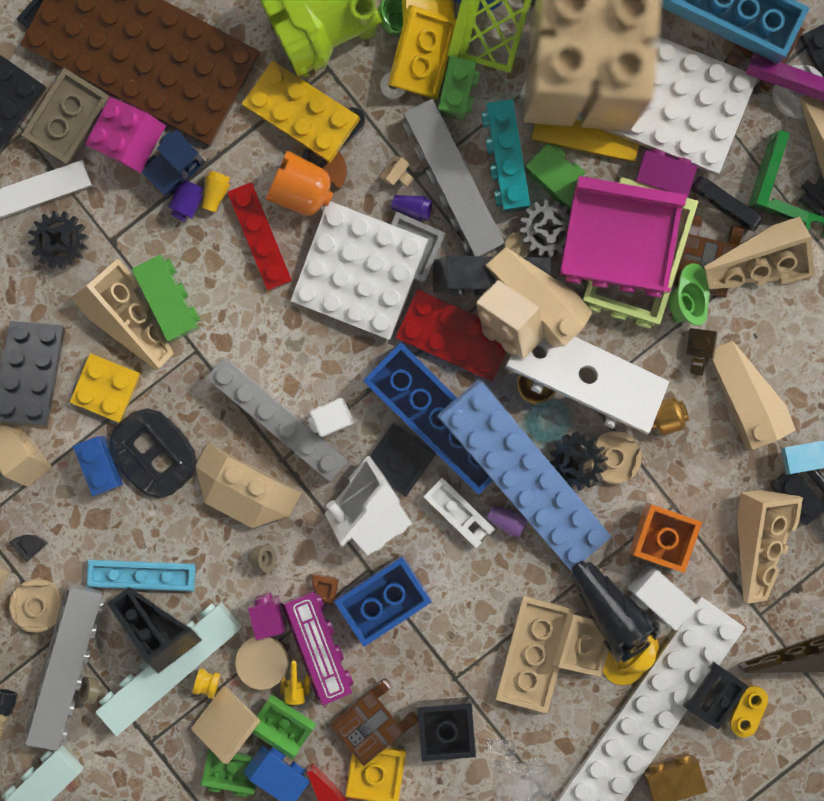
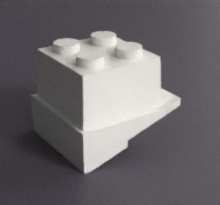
M368 456L348 478L350 483L338 498L326 505L328 510L325 512V516L342 547L349 539L353 538L367 555H370L372 552L381 549L386 542L396 535L402 534L412 523L401 507L400 500L372 458Z

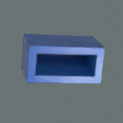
M105 435L91 438L73 446L92 496L124 485L118 468L111 457Z
M262 745L243 773L251 782L279 801H297L310 782L304 775L306 770L295 761L289 764L283 760L285 755L276 748L272 747L269 750Z

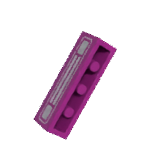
M309 591L282 602L281 606L318 703L324 706L352 694L350 686L353 685V680L349 671H344L341 664L344 656L339 645L335 646L331 636L335 633L329 620L325 621L322 611L325 610V606L321 596H316L315 592Z

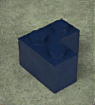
M177 130L173 133H166L159 140L160 145L156 149L160 154L157 157L155 155L150 157L145 165V169L142 171L167 199L175 193L178 185H182L184 180H188L206 163L202 156Z

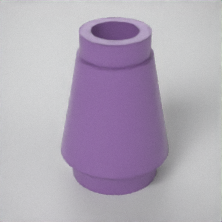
M495 505L492 506L487 520L491 521V523L509 536H516L518 538L522 535L528 522L520 512Z

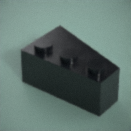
M130 587L107 603L146 663L158 674L202 641L192 628L183 624Z

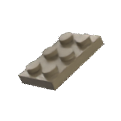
M63 68L21 136L69 165L97 122L110 96L66 68Z

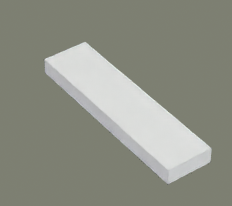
M81 160L0 188V219L93 187L85 162Z

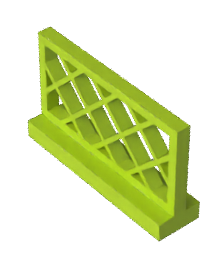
M462 0L447 56L476 61V63L511 73L531 0H524L523 8L515 13L507 0H496L489 5L486 0ZM503 1L510 15L497 22L490 8ZM482 2L484 8L479 10L480 4ZM486 11L493 25L481 32L476 19L477 15ZM521 13L520 19L518 21L516 15ZM512 18L517 27L516 34L506 39L499 25ZM496 28L503 42L490 49L483 34ZM475 29L477 35L472 37L473 30ZM479 37L486 52L479 56L469 54L470 42ZM514 39L513 45H512V48H511L508 42H510L511 40ZM505 45L510 54L507 65L497 62L492 51ZM488 54L491 60L482 57Z

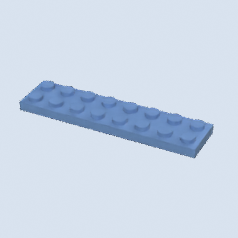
M478 379L437 415L568 569L572 571L574 565L580 561H585L612 537L481 380Z

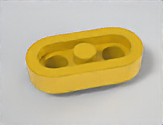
M754 684L748 685L749 687L733 708L729 718L730 729L737 736L743 738L750 737L756 732L768 704V695L765 690ZM756 695L759 696V701L756 704H752L751 698ZM748 720V726L741 728V722Z

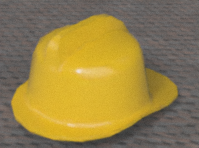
M650 635L647 638L650 646L624 663L622 660L620 663H617L608 651L603 668V673L607 679L614 684L623 686L637 681L652 667L658 657V640L654 641Z

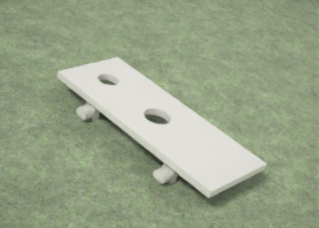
M574 337L565 346L555 348L544 338L537 345L546 352V357L543 359L534 357L532 351L524 359L516 354L510 356L506 368L533 380L532 391L541 394L543 387L546 386L607 415L604 425L614 429L616 422L619 421L647 435L650 433L670 382L577 337ZM585 367L591 368L596 373V382L593 384L584 383L579 378L580 369Z

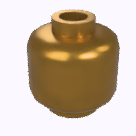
M675 397L662 400L652 429H658L662 435H669L684 430L686 422L690 421L684 401H679Z

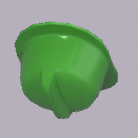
M692 263L685 266L680 275L679 286L669 295L668 304L672 313V320L676 323L690 322L692 325L699 326L707 320L710 289L707 285L705 270L698 264Z

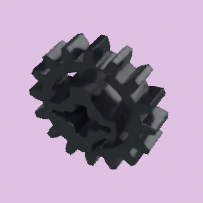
M55 210L52 211L51 218L46 214H42V223L34 221L37 230L29 231V234L35 236L34 240L28 242L29 245L36 247L32 251V255H41L38 262L41 264L48 262V267L52 269L58 263L59 268L64 270L67 262L74 267L76 265L74 261L76 257L79 259L84 258L80 253L81 249L88 250L83 241L89 239V236L81 233L86 228L85 225H76L79 219L76 216L69 219V213L63 211L61 217ZM55 223H64L57 228L49 227ZM51 233L60 236L66 247L57 244ZM74 233L76 238L75 246L73 245L72 236ZM43 235H44V237H45V245H44V247H43V245H42V237H43ZM61 252L68 253V255L64 257L54 258V256H57Z
M579 431L573 432L571 436L569 434L562 436V440L554 443L557 449L550 451V454L555 457L554 460L550 461L552 466L556 467L557 472L568 482L571 488L576 485L578 491L583 490L585 486L588 489L594 486L595 482L603 479L600 473L607 471V467L602 465V463L607 461L608 457L601 455L605 447L598 448L596 444L599 439L595 438L590 441L589 433L587 432L582 434L581 437ZM585 457L581 463L572 465V462L576 461L577 458Z

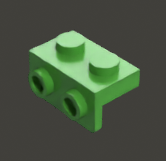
M271 694L257 715L260 723L252 733L289 758L294 759L300 747L313 731L316 723Z
M208 749L201 786H206V789L212 792H222L223 789L233 791L234 795L241 797L254 794L257 785L251 782L243 771L255 755L237 752L232 760L225 764Z

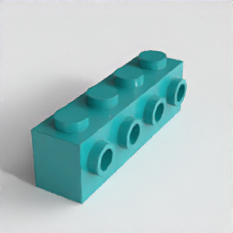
M513 99L486 103L485 111L481 112L483 128H488L489 138H485L487 153L492 154L493 164H490V174L492 181L496 180L498 190L494 191L496 207H501L502 214L527 210L530 207V199Z

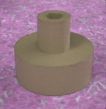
M258 545L248 555V562L251 563L252 568L256 572H270L276 563L275 550L269 545Z
M83 677L80 690L77 691L78 701L80 704L93 705L98 697H104L105 687L99 686L97 678Z

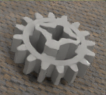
M544 200L542 207L536 202L532 205L533 211L527 209L524 212L527 218L520 219L519 223L524 227L518 231V234L525 235L521 244L528 243L530 245L528 248L529 253L535 249L537 250V257H541L543 253H546L547 258H552L554 252L558 257L563 254L562 248L565 245L570 215H566L567 206L559 209L558 201L549 206L548 200ZM540 214V223L531 225L533 218ZM546 224L548 229H553L549 235L547 230L542 229ZM564 234L562 241L555 245L556 236ZM534 237H536L540 242H542V245L538 243L534 239Z

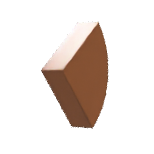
M338 151L331 163L328 162L323 169L328 172L331 182L340 190L346 180L347 167L342 154Z
M313 574L312 584L316 594L321 596L323 602L334 606L339 579Z

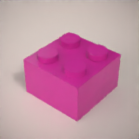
M109 97L85 145L101 155L141 173L166 125L142 110Z

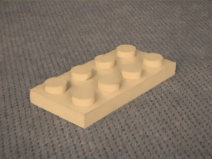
M522 595L495 696L496 700L548 714L560 669L553 665L567 614H574V608Z

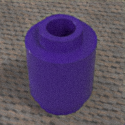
M184 180L182 185H178L168 206L172 210L170 215L184 222L187 218L193 219L203 198L201 195L203 188Z

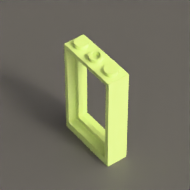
M623 177L617 182L661 190ZM690 198L686 199V204L681 211L668 288H672L698 205V201ZM586 281L581 299L591 311L600 313L601 309L611 312L610 316L623 321H626L627 317L637 320L636 325L649 329L652 328V325H660L670 292L662 294V298L655 297L651 311H647L596 295L597 287L592 286L593 281Z

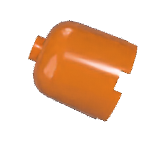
M287 150L265 199L301 215L311 216L316 214L322 205L328 207L333 196V192L329 191L331 179L328 172L323 168Z

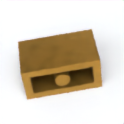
M679 754L673 758V761L667 763L663 761L651 763L643 773L652 801H679L708 792L699 762L693 754Z

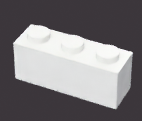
M343 398L310 411L312 417L308 418L313 433H319L321 437L354 423Z

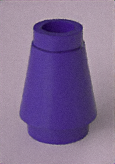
M395 194L391 210L419 222L422 220L428 221L432 210V200L427 199L426 196Z

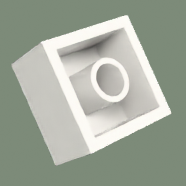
M648 564L627 587L632 592L630 598L645 611L650 608L652 612L649 615L665 629L671 626L677 631L698 607L658 570Z

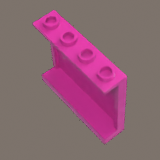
M579 176L575 182L559 276L566 277L565 281L581 284L582 280L593 281L592 286L608 288L610 284L619 286V291L635 293V289L646 291V296L662 298V294H667L671 291V288H668L681 211L686 204L687 195Z

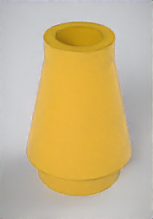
M210 170L209 175L205 176L202 208L217 212L219 204L231 185L229 184V176Z

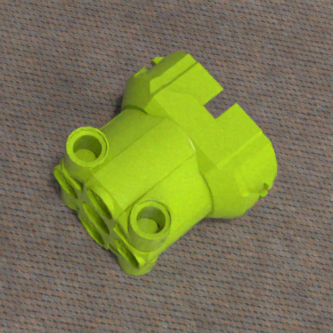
M260 0L276 34L279 35L283 43L281 45L298 77L309 76V71L314 69L317 72L325 68L333 48L357 36L362 39L372 38L377 32L378 24L382 23L374 0Z

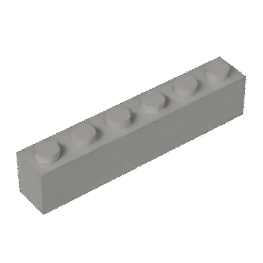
M431 99L405 112V121L401 123L408 137L413 136L417 144L413 146L414 151L420 161L425 160L429 168L425 170L426 175L432 185L437 184L441 192L437 194L438 199L444 209L449 208L453 216L449 218L450 223L456 233L461 232L464 238L461 245L466 255L484 256L502 247L505 243L434 100Z
M223 357L206 377L329 482H332L349 460L317 433L314 434L309 426L228 358Z
M67 582L24 732L25 745L58 751L60 742H65L68 727L65 726L67 717L72 716L75 707V701H72L74 692L80 690L82 683L80 671L82 665H86L90 655V650L87 649L89 640L94 639L97 631L95 619L97 613L101 614L104 607L105 599L102 598V593L99 589Z

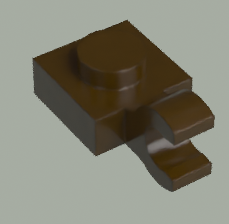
M690 328L686 354L694 356L690 369L692 375L703 376L706 358L714 359L718 337L717 331Z

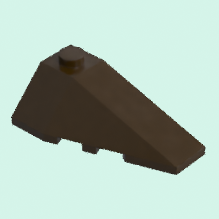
M824 634L738 663L739 668L745 673L824 672Z

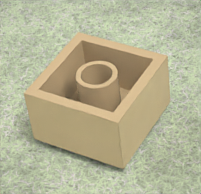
M498 280L477 301L478 316L481 320L483 334L489 340H496L502 344L509 354H516L524 359L545 338L540 308Z

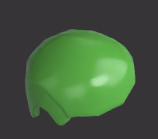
M383 0L378 7V13L382 20V23L379 25L388 34L400 37L403 27L402 0Z

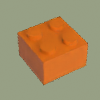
M646 502L629 553L685 573L702 522Z

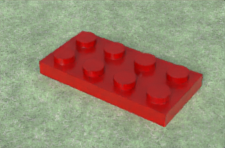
M418 289L395 337L493 382L506 353L502 344L496 340H489L483 334L481 320L478 316Z

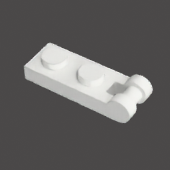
M442 477L423 496L476 548L481 545V540L487 533L490 535L495 530ZM476 521L480 526L472 533L468 527Z

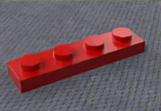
M249 182L227 191L267 291L292 282L253 183Z

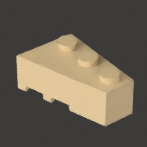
M0 425V471L4 477L28 487L53 468L25 433L23 427Z

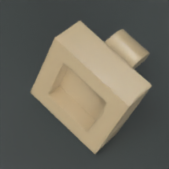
M398 156L392 158L379 176L386 184L394 185L398 182L406 187L414 179L405 172L409 163Z

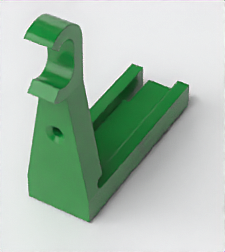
M782 130L772 133L748 207L789 220L800 217L807 230L811 228L810 224L812 221L824 227V217L775 198L771 201L769 200L790 133Z

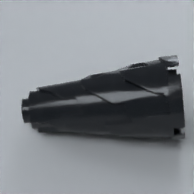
M580 561L573 566L571 578L580 592L579 596L593 616L594 623L605 639L603 641L617 663H620L621 660L624 663L649 647L650 644L647 638L650 635L654 641L658 638L661 629L645 610L642 612L626 593L623 594L607 575L604 576L591 562L585 563V561Z

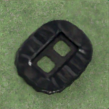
M149 408L133 411L113 429L110 436L109 451L113 461L123 475L147 496L162 498L173 495L193 477L197 464L195 449L191 446L181 429L160 411ZM146 433L154 441V445L147 452L141 453L134 445V442L142 434ZM161 453L166 454L172 462L171 466L163 473H159L152 465V461Z

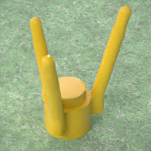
M295 660L291 662V679L287 680V684L285 677L280 682V694H284V703L289 705L305 703V695L310 694L309 677L306 674L304 684L303 680L297 679Z

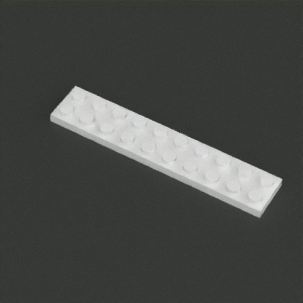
M699 596L695 601L698 607L679 629L674 631L658 654L652 667L646 671L556 801H624L687 712V709L682 706L686 699L690 700L711 670L709 666L714 661L720 665L745 627Z

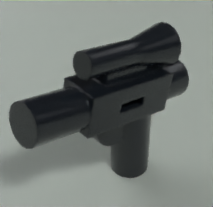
M821 174L816 184L807 179L800 186L805 193L798 200L810 207L819 216L824 214V178Z

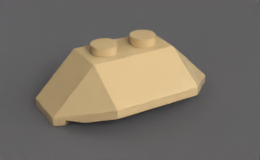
M207 443L196 464L204 502L251 528L290 516L302 494L301 491L210 443Z

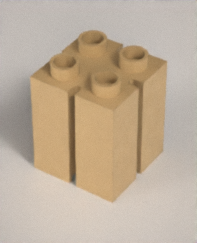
M536 0L530 22L527 65L530 66L526 74L523 122L572 126L581 111L583 113L581 127L630 131L654 100L657 47H653V44L658 38L661 0Z

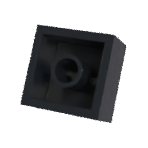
M470 697L417 701L422 762L476 757Z

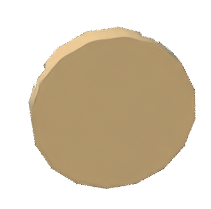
M617 431L606 432L598 436L599 440L596 446L598 448L604 446L605 449L601 452V455L608 457V460L602 463V465L607 467V471L600 473L603 477L602 481L620 484L635 476L641 466L642 454L633 437L624 432Z
M33 579L26 581L17 587L10 597L9 610L11 618L27 632L39 633L47 631L56 624L63 595L58 587L48 580Z
M252 637L244 642L237 651L235 660L236 671L242 682L250 688L258 690L271 689L280 683L286 675L289 667L288 653L283 644L271 637L256 640L255 637Z

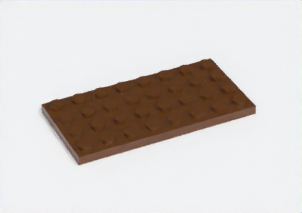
M43 0L20 43L23 48L61 68H66L85 81L210 147L260 55L259 50L165 0Z

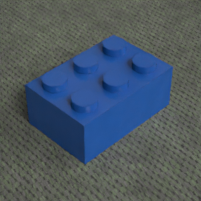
M401 554L337 596L334 603L363 647H365L432 603V599L403 554Z

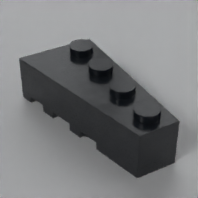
M447 255L434 260L433 293L449 292L450 296L465 295V292H475V296H483L497 282L495 277L485 267L494 256ZM522 257L551 276V258Z

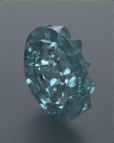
M550 399L549 401L535 404L528 416V425L536 438L546 442H553L561 439L569 431L571 423L570 414L561 402ZM555 410L554 420L560 426L550 425L543 431L546 422L539 415L550 416Z

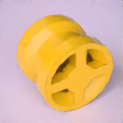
M200 668L192 694H205L209 699H214L221 673L215 672L211 674L206 669Z

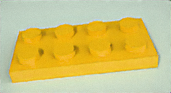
M273 60L242 103L246 109L329 163L334 159L360 121L358 115Z

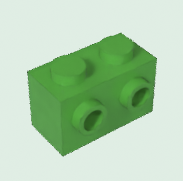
M450 56L438 109L441 116L464 121L465 112L471 113L474 97L469 96L471 86H477L480 71L475 70L476 61Z

